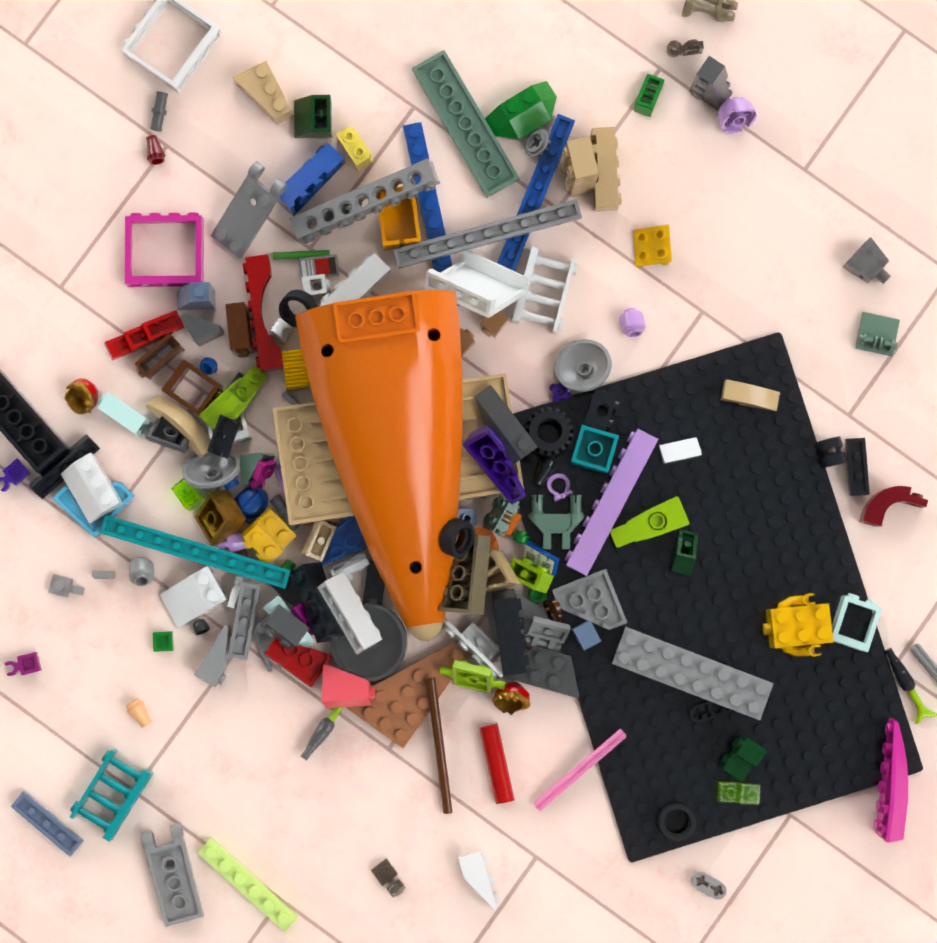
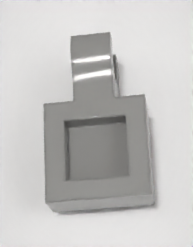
M53 574L48 593L68 598L69 593L83 595L85 588L72 585L73 579Z

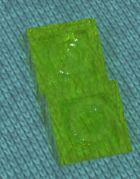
M718 781L717 801L759 804L760 784Z

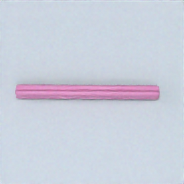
M622 729L616 731L534 802L535 807L539 811L544 809L626 738Z

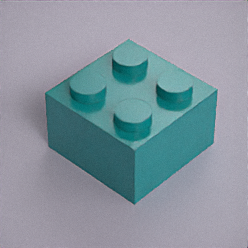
M581 425L570 464L607 475L619 435Z

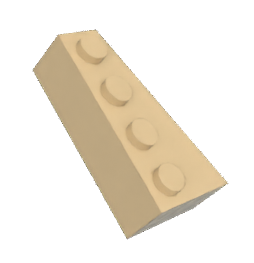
M615 127L592 128L590 139L599 173L593 190L594 211H616L619 205L622 204L621 193H618L620 175H617L619 157L616 156L618 141L615 136Z

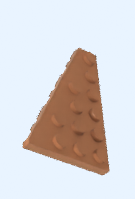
M452 642L433 654L409 665L407 668L396 672L394 675L372 685L375 688V699H372V706L345 708L404 748L430 711L426 679L436 678L439 698L452 680L450 676L440 674L441 666L453 669L454 660L465 661L470 652H465L456 642Z

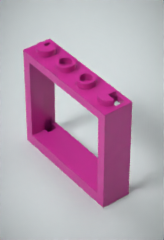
M190 212L188 215L169 213L168 215L161 216L160 213H150L149 216H142L141 213H131V216H125V285L127 287H184L191 282H204V219L202 215ZM196 223V275L132 276V224Z

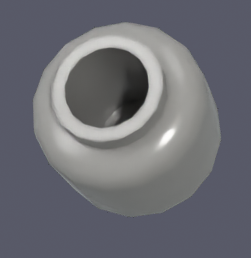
M143 557L131 561L129 565L130 581L141 587L150 584L154 579L153 562Z

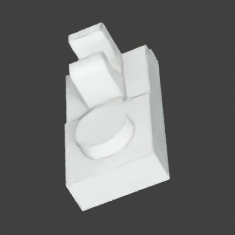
M363 550L329 568L332 577L343 572L351 581L353 580L351 572L363 570L369 565V561Z

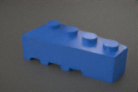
M329 143L325 146H320L315 155L308 159L285 182L287 188L281 195L278 203L292 216H295L346 163L345 158Z

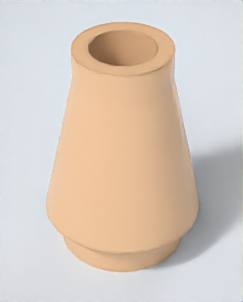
M139 698L125 706L127 708L126 712L142 728L152 722L144 702L140 701Z

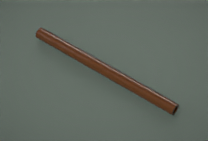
M432 677L426 679L442 808L443 814L453 813L437 685L436 678Z

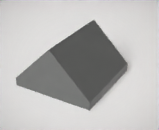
M183 313L182 318L194 342L199 347L224 335L225 331L220 325Z
M164 417L157 418L146 435V440L183 454L187 453L189 440Z

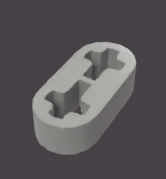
M696 871L691 877L692 885L708 896L718 900L726 895L725 885L705 872ZM703 875L707 885L702 883L697 885L696 877L700 878ZM713 885L715 887H718L719 885H721V894L717 893L716 895H714V890L711 889L710 886Z

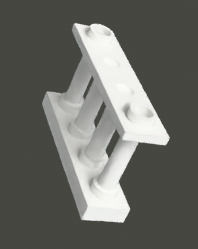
M532 247L524 276L529 278L526 294L517 300L512 323L519 324L520 320L528 319L554 326L552 334H556L557 329L561 330L564 319L560 318L571 275H576L578 265L575 264L576 258L573 257L571 264L543 258L538 254L539 248ZM540 264L568 272L566 282L536 275L533 272L535 265L539 266ZM535 282L563 290L561 301L531 293L532 291L528 290L530 283L534 284ZM525 301H533L559 308L556 319L527 312V309H523Z

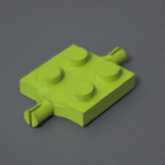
M454 660L453 669L443 666L440 669V674L450 676L456 686L491 694L493 687L502 690L505 688L506 683L495 680L492 669L484 665L477 666L467 661Z

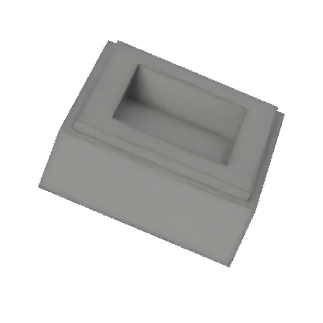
M92 571V577L94 579H114L115 571Z

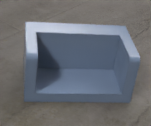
M586 621L571 629L581 650H586L601 642L591 621Z

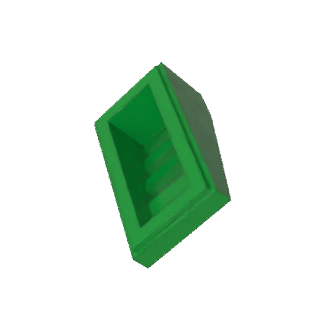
M647 73L633 111L651 117L665 80ZM648 82L657 85L658 88L648 85Z

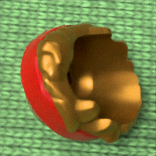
M84 378L76 379L66 387L67 391L64 399L70 409L76 414L91 413V410L95 408L98 402L97 387Z
M518 682L506 683L504 690L497 689L492 698V702L502 713L508 712L510 715L520 710L528 709L531 706L529 692Z

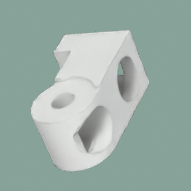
M279 317L269 330V334L284 345L294 333L293 327Z

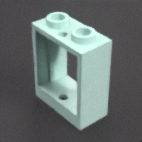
M109 392L106 395H102L98 401V409L141 438L153 423Z
M848 593V596H841L832 623L833 642L862 652H868L882 608L877 606V602L871 600L863 602L859 600V596ZM848 603L874 611L864 642L838 634Z

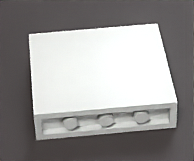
M467 250L463 251L460 262L441 273L434 269H429L426 273L424 288L427 290L456 292L457 304L490 318L526 294L529 278Z

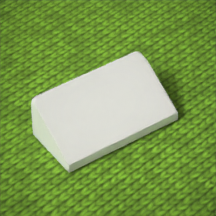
M697 437L659 445L663 464L702 455Z

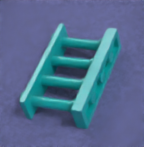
M115 748L111 749V751H106L101 759L103 764L80 801H75L70 809L72 812L70 815L71 819L76 818L80 814L104 829L105 835L103 839L108 842L113 840L154 774L149 769L138 772L114 757L118 751ZM109 764L133 777L134 781L137 782L134 788L128 789L104 774ZM99 780L123 794L126 799L124 804L118 806L95 792L94 788ZM90 797L114 812L113 815L116 817L113 822H106L85 809L83 806Z

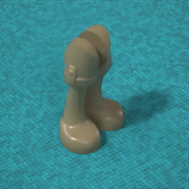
M686 0L682 10L683 17H689L693 12H703L714 16L716 21H734L736 14L730 10H737L738 2L734 0H704L714 4V7L696 0Z

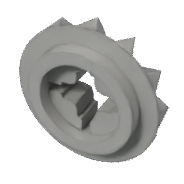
M537 129L527 137L524 151L529 157L537 158L539 155H543L544 150H548L547 145L551 143L549 140L551 136L546 130Z

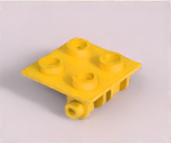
M669 224L633 230L636 267L656 264L669 265V262H672Z

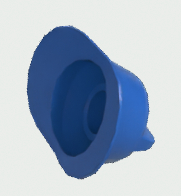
M248 486L234 498L246 518L244 522L252 524L266 510L269 503L268 494L259 486H257L256 490Z

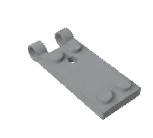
M258 161L254 162L249 168L248 175L210 235L239 259L243 258L287 188V184L280 179L276 180L270 189L258 181L265 170V167ZM251 199H255V206L251 204Z
M181 823L170 825L174 842L156 847L155 836L152 830L142 833V841L165 927L204 916ZM168 860H172L174 862L173 867L167 866Z

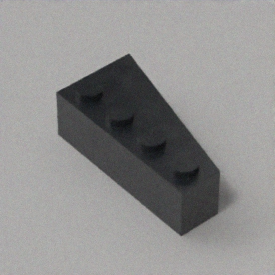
M514 589L491 592L494 602V615L497 624L496 629L503 676L527 673L526 667L530 665L528 655H524V648H527L526 636H522L521 629H525L523 617H519V610H522L521 598H517Z

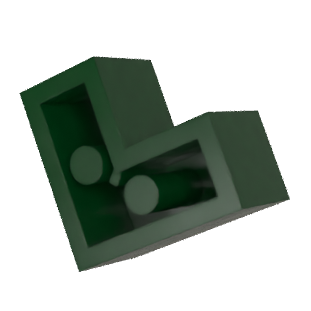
M741 735L740 738L736 737L732 742L731 752L723 756L720 768L743 782L752 767L758 766L767 750Z

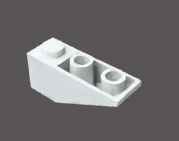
M481 850L458 856L464 879L494 910H497L496 904H499L500 901L497 892L492 891L491 885L494 884L492 874L487 873L485 867L489 865L486 854H482Z

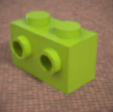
M513 557L510 566L519 582L535 591L547 593L554 578V575L548 573L549 569L538 565V567L534 566V561L523 557L521 560Z

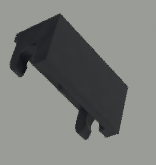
M220 415L207 452L228 459L240 422Z

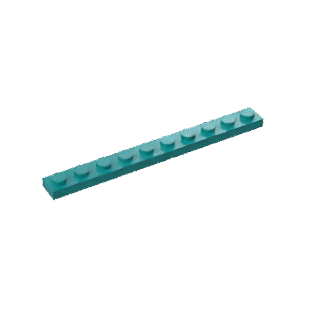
M105 515L100 530L101 534L284 589H286L291 570L108 515Z

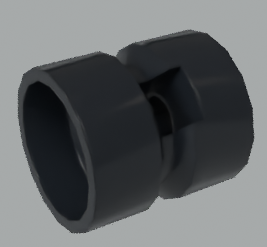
M841 436L816 442L818 453L822 454L820 458L822 468L847 463L845 452L841 451L843 447ZM834 447L836 452L828 454L827 449Z

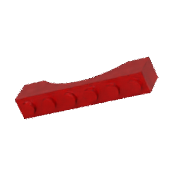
M268 254L245 257L246 263H243L244 275L247 274L248 282H245L246 292L250 293L251 298L248 301L249 312H253V319H250L252 331L255 330L256 338H253L254 349H258V356L255 357L256 366L260 368L262 373L284 370L282 349L269 336L262 317L263 295L267 284L272 278L270 258Z

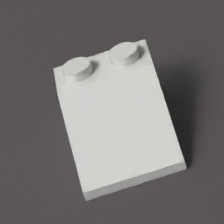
M210 566L195 572L160 594L177 628L184 626L229 600Z

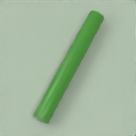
M330 250L273 252V260L330 255Z

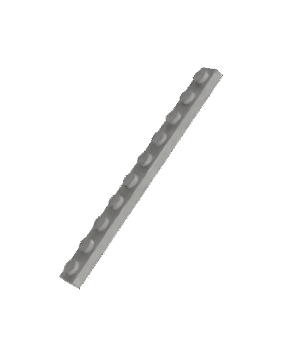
M575 199L397 248L393 252L398 269L579 220L582 219L578 201Z

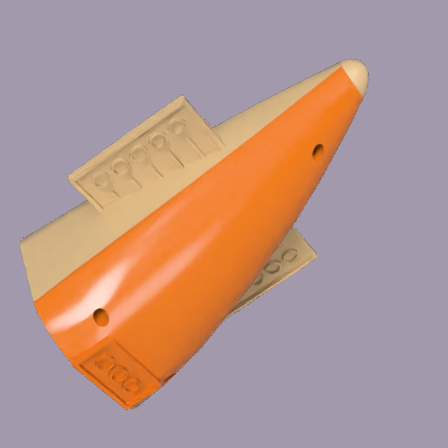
M408 291L334 302L306 310L296 315L295 318L301 351L315 402L272 408L289 525L355 516L371 557L406 628L415 638L428 642L439 634L444 623L446 611H438L440 604H443L445 597L443 593L445 587H448L451 577L449 573L453 564V557L442 552L440 548L442 530L449 520L458 518L459 500L502 493L462 444L474 430L483 426L475 395L489 385L494 388L512 412L507 375L504 373L462 380L460 325L456 292ZM519 461L513 467L524 489Z

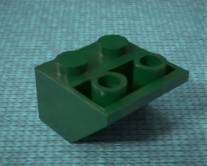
M309 95L294 100V138H332L331 95Z

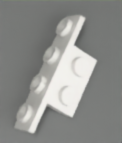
M448 620L443 624L444 632L449 637H454L462 650L465 652L468 650L473 655L472 659L478 665L482 664L492 669L493 678L500 679L503 676L490 662L492 657L499 651V646L474 622L462 634Z

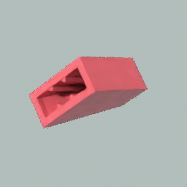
M323 665L322 703L326 708L372 706V699H375V688L371 686L369 680L329 665Z

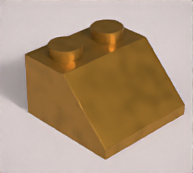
M229 490L209 492L194 517L211 546L217 545L238 532L246 520Z

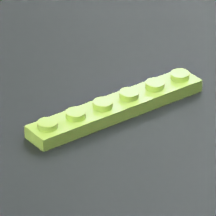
M213 838L198 852L204 860L284 932L297 919L298 915Z

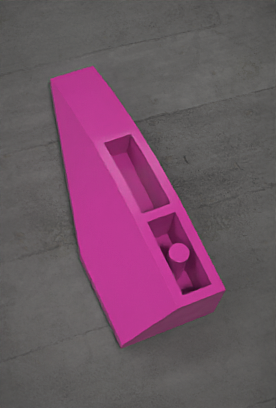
M889 718L888 723L885 725L887 738L883 744L884 762H881L880 766L882 780L878 783V792L880 793L879 800L876 802L878 814L873 826L875 833L888 843L904 840L908 806L907 759L898 721L893 718Z

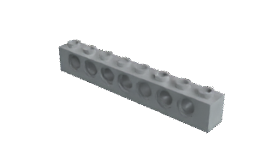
M427 158L289 219L296 239L309 243L314 241L317 236H325L332 233L333 229L347 227L354 220L361 221L368 214L380 213L384 210L383 208L389 205L396 206L403 199L415 198L418 196V193L424 190L431 191L436 188V185L440 184L433 162ZM420 176V182L418 184H414V179ZM403 184V189L397 192V186ZM385 191V197L383 199H379L380 193ZM368 199V204L362 207V202ZM351 206V211L345 214V209ZM333 213V220L328 222L329 215ZM316 221V227L311 229V224Z

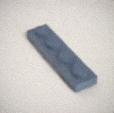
M23 791L10 806L68 856H72L84 841L26 791Z

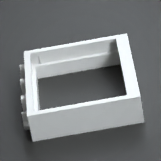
M155 0L152 8L147 9L144 13V19L141 23L136 24L133 28V34L130 38L125 39L121 52L126 58L179 94L221 37L222 31L220 27L181 0ZM168 4L208 30L205 37L173 80L133 54Z

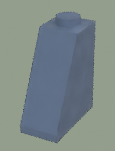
M191 282L177 290V310L216 309L215 289L210 282Z

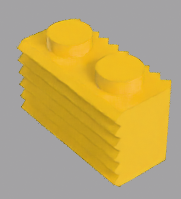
M301 349L282 351L286 390L310 389Z

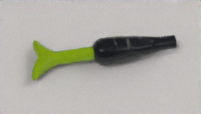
M892 648L886 649L885 653L889 658L900 687L903 691L908 692L918 710L915 724L920 723L923 718L936 717V712L930 711L923 705L914 689L915 681L906 667L895 655Z

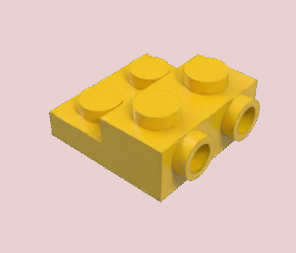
M271 507L242 532L243 543L249 549L253 547L257 551L256 556L262 562L267 561L269 564L297 536L296 532L291 531L287 523Z

